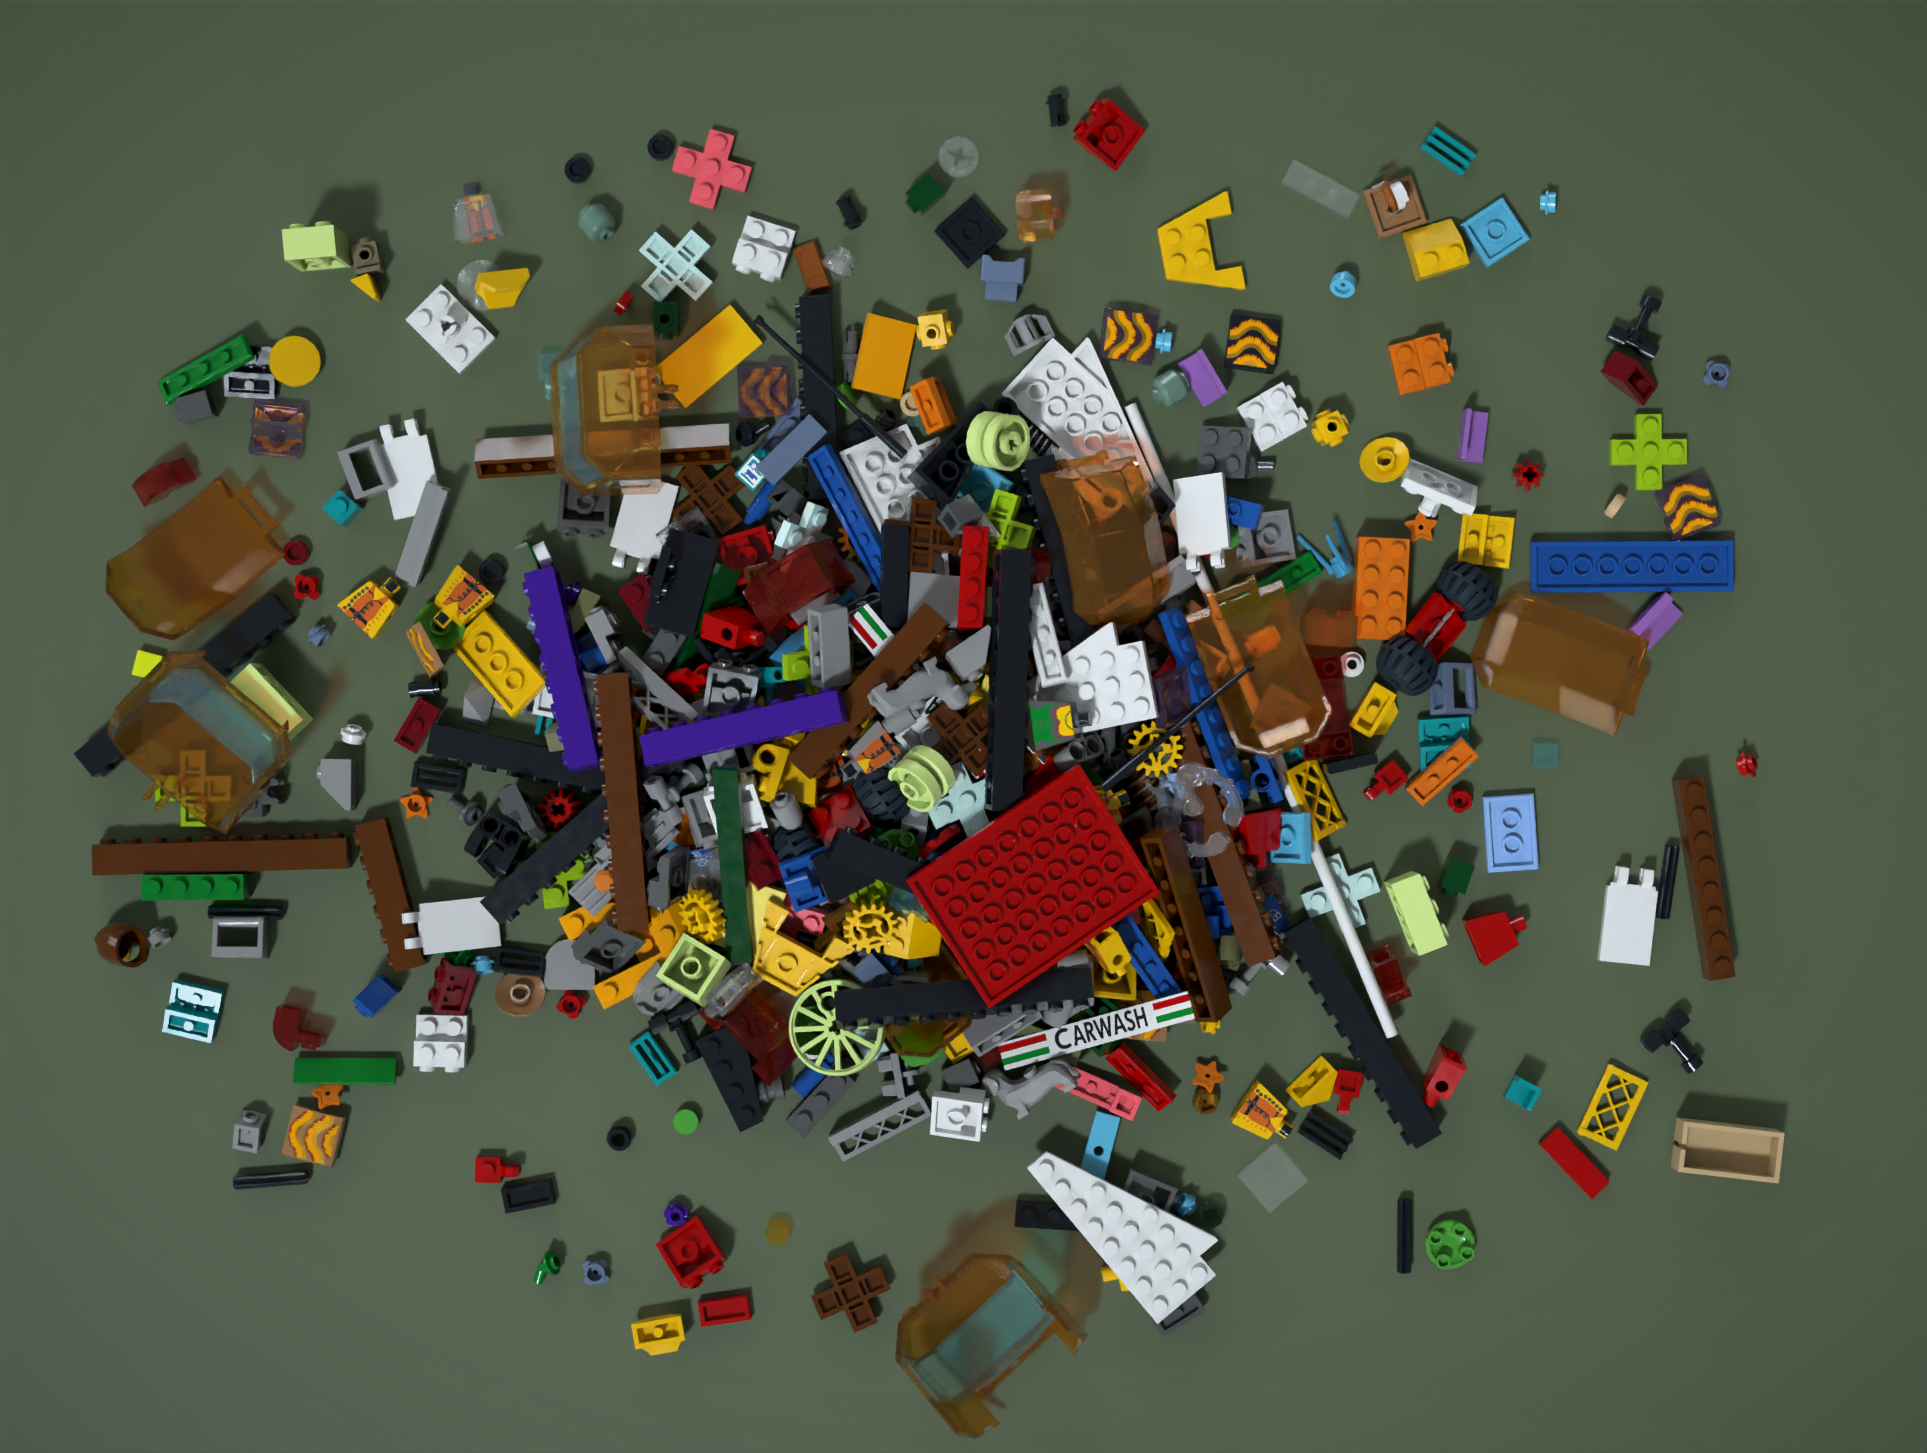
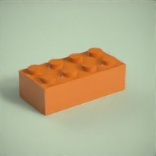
M1355 538V569L1353 570L1350 639L1389 641L1398 636H1405L1410 539Z

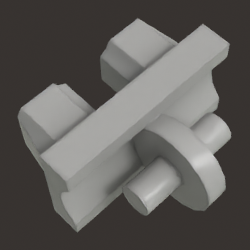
M893 1050L890 1051V1055L877 1058L879 1073L893 1071L894 1080L881 1082L883 1096H897L900 1099L905 1098L902 1077H906L907 1086L914 1085L913 1075L919 1074L920 1071L919 1068L910 1067L904 1060V1069L901 1070L898 1052Z

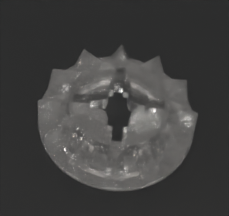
M955 136L946 140L941 146L938 157L939 163L948 175L964 177L972 173L977 167L979 152L975 143L966 137ZM963 147V156L966 159L960 160L954 166L955 157L950 153H957Z

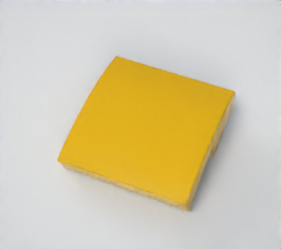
M1466 513L1463 514L1457 562L1465 561L1478 566L1510 569L1516 519L1473 513L1472 516Z

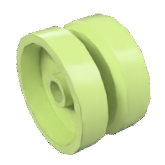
M984 411L973 419L966 438L967 453L973 463L981 467L1013 471L1020 467L1026 459L1030 446V433L1024 419L1017 415Z
M915 745L888 774V778L891 781L895 780L900 785L902 793L908 798L907 805L919 812H929L941 800V797L954 787L956 780L951 766L943 756L924 745Z

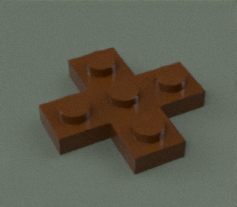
M731 464L712 480L709 479L699 465L687 466L675 476L691 496L672 511V514L687 532L708 517L724 536L743 521L728 502L731 497L746 486L734 475L736 471Z
M911 498L909 521L884 519L883 524L908 525V574L910 572L932 574L933 552L955 555L959 553L960 535L952 538L943 525H935L937 500Z
M943 702L925 718L942 737L931 748L941 754L950 766L960 758L975 777L987 768V748L980 739L987 734L988 710L982 703L962 719L955 710H951Z
M847 1252L825 1261L824 1266L833 1286L811 1295L820 1319L823 1320L844 1310L854 1333L878 1323L868 1299L891 1289L881 1265L857 1275Z

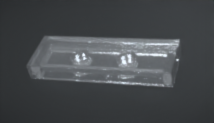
M1296 160L1292 161L1281 184L1348 219L1360 197L1357 193Z

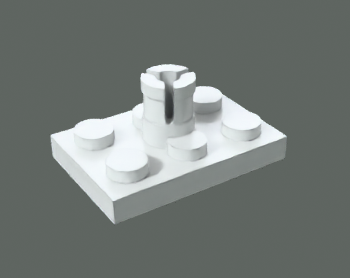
M442 284L405 319L459 374H462L496 340Z
M1410 458L1408 468H1406L1402 475L1401 487H1404L1411 494L1424 496L1418 506V510L1428 517H1436L1441 504H1444L1459 514L1466 513L1472 516L1476 508L1478 486Z

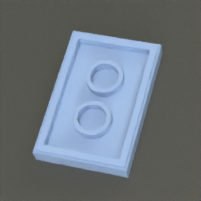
M1534 794L1482 797L1487 872L1539 869Z

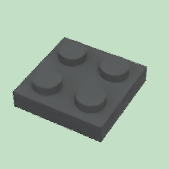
M1201 426L1196 476L1222 472L1225 474V478L1247 479L1252 429Z

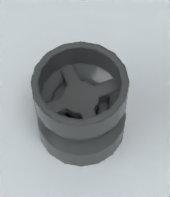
M781 1073L773 1075L771 1079H765L764 1077L755 1079L760 1103L769 1102L773 1097L778 1100L786 1098Z

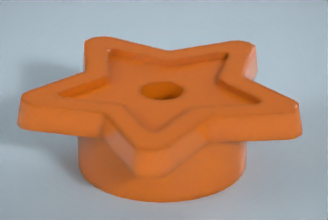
M1418 511L1414 520L1404 522V525L1411 532V542L1420 538L1432 541L1431 529L1437 524L1436 520L1426 519L1425 515ZM1419 525L1423 526L1422 530L1419 529Z
M417 787L413 789L411 796L400 799V802L406 807L407 819L415 815L423 818L428 817L427 806L433 801V798L422 796ZM415 802H418V803H419V806H418V807H416V806L414 805Z
M1215 1061L1207 1066L1199 1063L1194 1065L1197 1076L1192 1081L1193 1085H1200L1206 1088L1209 1093H1212L1215 1083L1224 1081V1076L1217 1072Z
M321 1085V1087L313 1089L311 1094L318 1098L319 1109L331 1105H340L339 1093L344 1088V1085Z

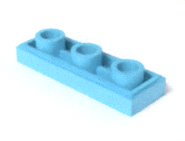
M1098 1110L1095 1111L1080 1168L1102 1179L1105 1178L1120 1116ZM1101 1146L1103 1151L1096 1154L1094 1153V1148Z

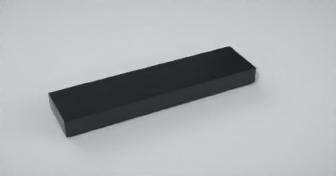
M882 524L880 619L887 628H902L907 623L908 525Z

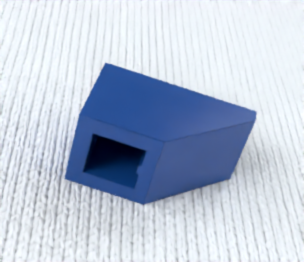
M381 974L352 1001L356 1004L355 1009L362 1016L372 1018L380 1014L401 990L384 974Z

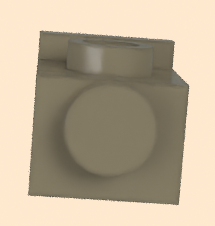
M370 237L355 240L356 244L350 246L355 265V274L359 277L364 274L374 276L385 273L379 243L375 240L371 241ZM368 251L369 258L363 260L361 258L362 253Z

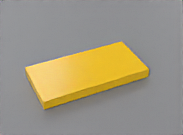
M729 305L654 369H656L660 379L687 409L762 346L763 343L734 308Z
M486 610L465 629L461 641L452 647L513 718L546 687L545 679L547 678Z

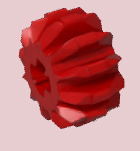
M565 788L560 789L559 796L555 789H551L552 799L548 795H543L542 799L547 802V805H538L539 809H546V813L540 814L539 818H549L545 822L546 827L555 822V831L560 829L561 823L563 827L567 825L568 820L571 821L574 818L573 814L578 815L581 810L574 809V806L581 804L580 800L571 801L575 796L574 792L569 793L565 797ZM555 804H564L565 808L563 810H566L565 814L557 815L555 813L557 809H554Z

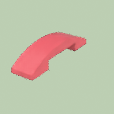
M1072 1066L1078 1070L1081 1077L1077 1081V1086L1068 1092L1133 1121L1142 1097L1094 1074ZM1060 1084L1054 1087L1062 1090L1064 1085Z

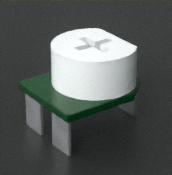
M526 540L525 543L515 547L518 550L528 545L539 569L549 567L554 562L544 541L532 545L530 540Z

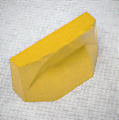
M528 268L479 273L474 288L476 294L483 298L488 309L514 307L519 294L528 283L530 274Z
M1374 682L1355 710L1348 726L1369 738L1379 734L1385 735L1399 712L1395 703L1397 695Z
M682 1314L650 1317L632 1322L631 1324L635 1350L643 1349L651 1356L678 1351L681 1342L686 1340Z

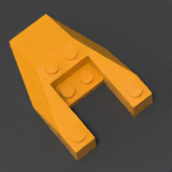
M709 871L689 874L688 893L695 889H698V891L704 889L706 894L710 893ZM611 899L594 916L582 906L558 918L569 941L581 936L586 929L593 930L597 928L605 919L611 921L612 911L616 909L615 899ZM683 899L666 910H656L650 905L652 926L648 930H634L644 935L646 943L636 952L640 962L593 986L603 1009L632 996L636 985L656 962L664 964L683 933L692 937V933H686L687 926L681 923L684 918L679 915V911L683 910L679 903Z

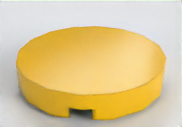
M288 336L279 340L271 349L268 359L270 371L275 379L290 387H300L311 382L318 374L321 364L320 355L315 345L306 338L299 336Z

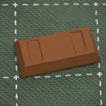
M814 240L793 247L792 249L809 296L833 288L817 241Z

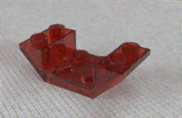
M826 539L803 545L762 570L742 593L763 628L770 635L790 623L789 615L830 590L835 595L856 581L831 540Z
M1340 654L1289 661L1291 693L1316 706L1298 740L1303 761L1353 755L1351 729H1348L1341 683V679H1344Z
M752 987L741 992H736L733 988L724 989V994L716 995L698 1014L715 1031L724 1025L758 1060L752 1069L770 1086L798 1057L790 1041L789 1021L755 988L734 1010L728 1013ZM723 1010V1012L714 1020L713 1018L718 1014V1012L720 1013Z

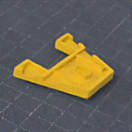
M1228 191L1219 194L1157 229L1166 280L1245 290L1242 266L1215 270L1206 220L1232 214Z
M769 897L752 966V973L796 997L818 980L820 975L830 967L836 966L844 956L854 952L856 944L849 946L847 939L835 934L823 954L813 950L778 930L789 914L790 908Z

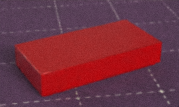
M748 1293L698 1300L701 1327L751 1320L752 1318Z

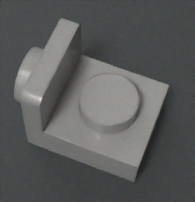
M246 1110L240 1112L234 1124L232 1149L258 1153L262 1126L266 1120L265 1114Z

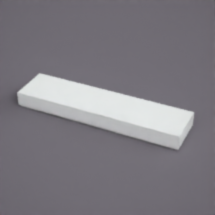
M1043 583L1034 584L1033 595L1030 598L1032 622L1029 624V634L1031 635V647L1041 687L1045 688L1067 683L1068 680Z

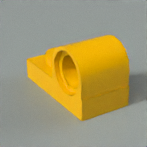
M765 744L754 752L752 756L754 768L759 772L767 774V777H762L758 787V791H761L759 799L770 802L775 798L790 751L789 749L773 744ZM764 752L771 756V764H766L762 761L761 753Z

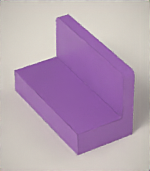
M1202 349L1177 364L1187 378L1202 408L1227 393Z
M1471 408L1462 410L1456 461L1483 463L1489 413L1472 411Z
M1667 592L1660 593L1626 629L1646 649H1651L1682 616V612L1672 603L1674 599Z

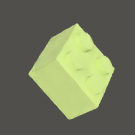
M683 933L656 977L705 1008L732 964L722 955Z

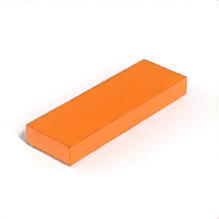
M1460 737L1405 786V789L1423 807L1476 760L1479 755Z

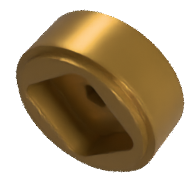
M1201 1088L1193 1095L1192 1106L1203 1115L1211 1114L1218 1106V1096L1213 1091L1209 1093L1206 1088Z

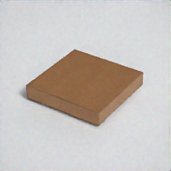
M1412 175L1382 184L1371 191L1367 189L1362 192L1378 240L1427 223ZM1399 181L1404 186L1409 201L1406 203V208L1383 219L1384 216L1396 212L1389 202L1386 187Z

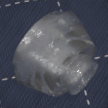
M840 246L837 250L832 249L822 259L823 267L838 275L849 278L854 275L855 259L851 257L853 252Z

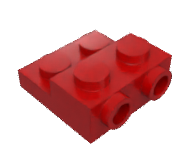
M1102 98L1100 101H1094L1089 107L1088 112L1091 114L1087 120H1081L1075 126L1073 132L1076 135L1072 140L1090 155L1097 157L1109 169L1117 171L1146 130L1110 99Z
M766 525L716 539L719 541L718 547L723 565L741 572L736 586L747 584L743 571L745 567L768 562L771 576L780 575L779 569L782 563L772 559L774 554L772 545L775 543L773 530H767Z
M695 1216L655 1244L680 1286L686 1289L689 1287L691 1289L699 1287L704 1282V1276L709 1273L714 1275L720 1272L725 1267L723 1263L728 1260L716 1239L712 1238L699 1216Z

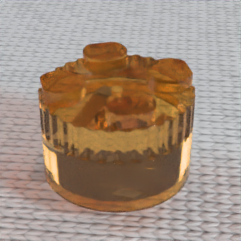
M1050 188L1020 191V194H1016L1017 215L1022 214V219L1017 220L1019 240L1033 242L1055 239L1053 219L1062 218L1061 207L1052 209Z

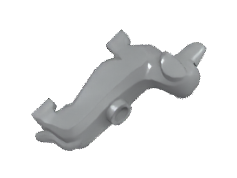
M935 656L924 662V666L918 669L919 672L910 676L896 690L886 692L888 686L884 682L874 687L871 693L867 695L870 705L874 706L885 717L895 716L910 708L913 712L925 706V700L931 697H939L951 710H959L969 702V694L976 688V685L972 682L961 686L959 684L955 685L948 672L936 667L937 659Z
M1062 1059L1052 1060L1039 1068L1033 1065L1023 1073L1024 1077L1018 1080H1011L1004 1075L1002 1070L994 1068L986 1072L982 1079L983 1085L979 1090H986L985 1096L989 1094L993 1096L998 1095L1005 1105L1017 1109L1016 1116L1019 1120L1030 1113L1028 1108L1039 1102L1053 1086L1063 1084L1062 1090L1065 1093L1075 1088L1081 1074Z

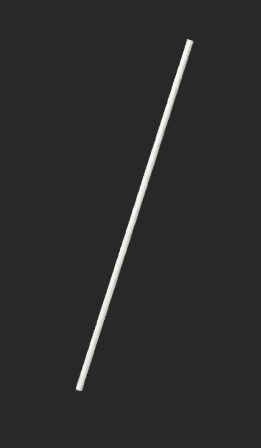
M1137 404L1128 405L1125 407V411L1156 485L1159 484L1175 503L1174 493ZM1174 508L1169 516L1178 536L1176 509ZM1200 558L1201 571L1193 572L1236 675L1244 668L1245 664L1232 632L1222 618L1219 601ZM1246 673L1238 682L1253 716L1260 700L1249 673ZM1261 735L1267 752L1273 759L1276 767L1275 771L1283 784L1292 812H1301L1283 773L1289 769L1279 745ZM1311 834V858L1386 1038L1393 1037L1399 1033L1319 841H1315Z

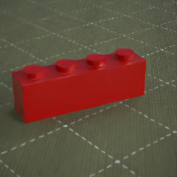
M963 526L957 628L960 633L975 634L986 626L991 531L989 527Z

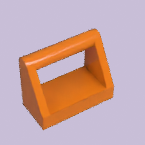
M927 378L909 387L927 435L958 425L941 378Z

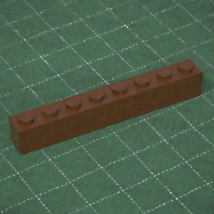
M924 603L843 694L849 723L811 731L787 759L809 779H815L816 776L820 779L830 768L827 765L833 757L838 759L846 750L845 743L850 738L856 739L864 728L861 725L867 719L871 721L879 713L874 706L870 705L867 698L871 690L884 682L888 686L886 692L896 690L897 688L895 687L901 680L905 682L915 672L913 669L914 665L919 660L924 662L932 653L930 647L936 641L938 643L943 641L950 631L947 628L951 624L929 604Z
M1703 776L1672 780L1702 975L1704 979L1710 981L1736 977L1705 780Z
M1157 825L1140 840L1153 882L1160 892L1157 896L1163 915L1175 931L1172 945L1186 991L1189 994L1196 1022H1218L1232 1009V1004L1178 825Z

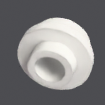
M1347 652L1339 660V669L1347 677L1358 676L1363 671L1364 660L1358 653ZM1349 660L1356 662L1354 669L1348 668L1347 663Z
M348 724L340 732L342 741L349 744H362V740L366 738V732L362 730V727L354 724Z

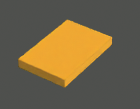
M867 313L851 388L898 400L901 399L917 325Z

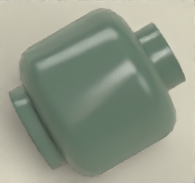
M591 203L580 211L578 225L590 240L594 242L600 240L607 241L614 234L613 230L616 226V220L604 205Z
M1168 370L1153 379V389L1150 392L1157 404L1161 402L1165 407H1171L1187 397L1190 385L1181 371Z

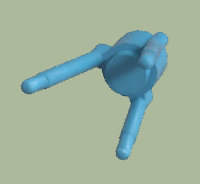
M1334 520L1333 524L1342 552L1338 551L1331 536L1326 535V540L1335 555L1329 559L1331 564L1302 536L1297 535V540L1308 551H1311L1312 555L1326 568L1329 575L1334 573L1338 579L1355 569L1351 563L1353 559L1349 554L1337 520Z

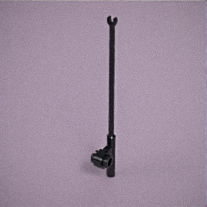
M761 315L754 319L755 325L762 327L852 410L859 417V421L898 457L902 459L908 453L902 445L887 433L898 422V415L893 409H883L874 421L867 413H863L770 328Z
M1251 661L1246 662L1240 672L1149 747L1142 749L1135 756H1130L1128 751L1123 748H1118L1111 752L1110 763L1115 772L1099 784L1100 788L1105 793L1144 762L1151 752L1248 672H1253L1255 667L1249 668L1253 663Z

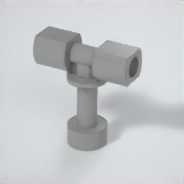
M690 763L681 771L682 777L673 786L666 785L662 776L656 775L648 778L643 784L651 799L658 800L661 805L658 811L668 826H676L684 818L677 805V802L680 800L679 793L689 784L696 785L703 779L702 771L693 763Z
M1278 955L1274 959L1249 966L1239 979L1233 977L1228 986L1244 997L1250 990L1247 984L1260 968L1266 970L1269 967L1277 975L1282 976L1291 964L1281 955Z

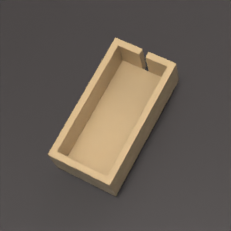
M1676 1117L1674 1140L1679 1143L1678 1145H1673L1671 1168L1684 1173L1779 1184L1785 1133L1774 1128Z

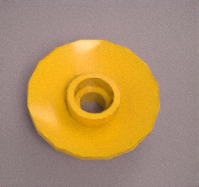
M1383 437L1375 439L1362 451L1359 460L1360 467L1364 475L1375 482L1394 481L1402 476L1406 468H1408L1410 462L1409 450L1403 442L1396 438ZM1385 462H1390V464L1382 466Z

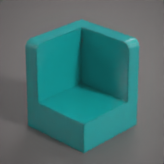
M1514 1074L1503 1097L1531 1112L1543 1089Z

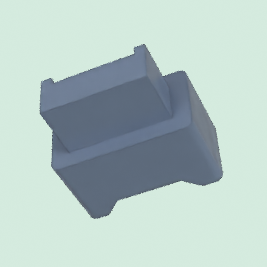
M982 255L980 283L986 284L984 301L1016 303L1017 286L1023 287L1025 258H1018L1015 262L993 261L989 255Z

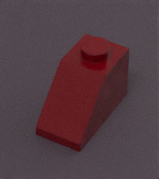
M1616 351L1600 371L1614 387L1642 406L1645 405L1658 387L1637 360Z

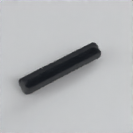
M1666 845L1664 848L1655 917L1659 919L1670 918L1680 850L1678 846Z
M210 905L208 906L207 914L210 919H213L214 916H238L282 920L284 909L281 906Z
M308 1170L245 1174L233 1177V1187L236 1190L301 1185L309 1182Z
M1401 1198L1397 1201V1271L1401 1274L1411 1273L1412 1201L1407 1198Z

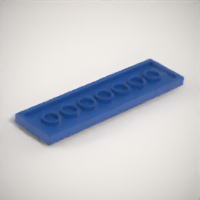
M1733 541L1530 543V593L1734 591Z

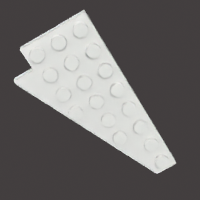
M1052 337L1001 395L1013 399L1017 404L1018 410L1059 448L1062 447L1103 484L1108 488L1119 491L1123 498V506L1128 510L1156 486L1090 339L1087 337L1070 354Z
M907 424L887 432L908 451L902 459L877 436L843 450L838 454L880 539L881 525L884 519L909 521L911 498L929 499L907 477L941 441L937 437L917 445ZM938 507L936 509L935 525H942L938 520L942 511ZM933 552L932 574L950 575L948 554Z
M1115 622L1108 623L1062 656L1068 680L1067 683L1042 688L1038 674L1027 682L1030 691L1029 697L1032 698L1031 701L1076 702L1078 712L1090 710L1093 719L1092 726L1080 727L1081 733L1159 717L1145 642L1139 641L1119 645ZM1028 706L1026 712L1028 713L1029 721L1028 726L1025 727V738L1027 741L1034 743L1030 706Z
M1045 1151L1027 1166L1031 1174L1157 1324L1216 1276L1215 1272L1200 1256L1218 1241L1214 1235L1048 1151Z

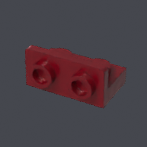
M640 573L636 579L619 589L618 592L644 631L648 633L654 628L645 626L643 622L650 600L649 591L653 578L650 575L646 577L643 573Z
M760 829L745 838L748 877L757 892L782 877L778 866L780 860L771 847L773 842L766 832L762 833Z
M441 958L440 965L435 968L433 988H430L428 991V1002L431 1003L434 1013L464 1016L477 974L475 968L451 966L447 958Z

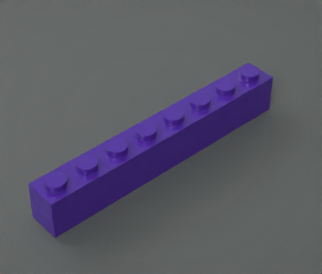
M549 566L524 573L525 582H523V590L525 595L529 596L531 606H528V612L531 620L535 621L537 629L534 630V638L542 651L539 659L542 668L546 669L548 679H545L546 689L549 694H552L553 703L551 704V711L553 717L557 718L559 725L556 733L559 742L563 743L565 751L562 753L563 763L566 768L575 773L599 767L600 757L603 755L601 746L598 744V733L560 570L554 566Z
M834 687L820 689L819 694L810 696L809 693L794 695V700L785 702L784 698L769 701L770 706L760 708V704L744 707V712L736 713L735 710L721 712V717L711 719V716H702L696 718V723L688 725L686 721L671 724L672 728L663 730L662 727L648 729V734L639 736L645 766L657 767L849 723L843 692L834 690Z

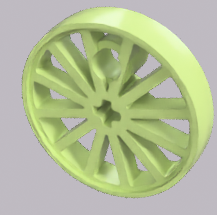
M845 979L825 980L807 989L795 1003L789 1020L790 1041L797 1056L812 1070L829 1076H846L867 1067L879 1054L886 1035V1024L881 1028H877L878 1034L875 1044L852 1031L840 1029L841 1034L837 1031H832L836 1021L835 1008L831 1011L827 1010L823 1005L824 999L827 996L834 998V991H838L839 985L850 987L852 990L865 989L864 986ZM832 987V992H825L821 995L818 992L821 988ZM811 994L816 1000L819 1010L827 1018L802 1006ZM801 1012L824 1024V1026L796 1027L798 1013ZM868 1026L858 1027V1029H871ZM824 1031V1033L800 1047L796 1035L797 1032ZM828 1038L816 1062H812L805 1055V1052ZM849 1038L871 1049V1052L864 1060L860 1059ZM834 1043L835 1070L823 1068L821 1065ZM842 1043L856 1063L855 1066L847 1069H842Z

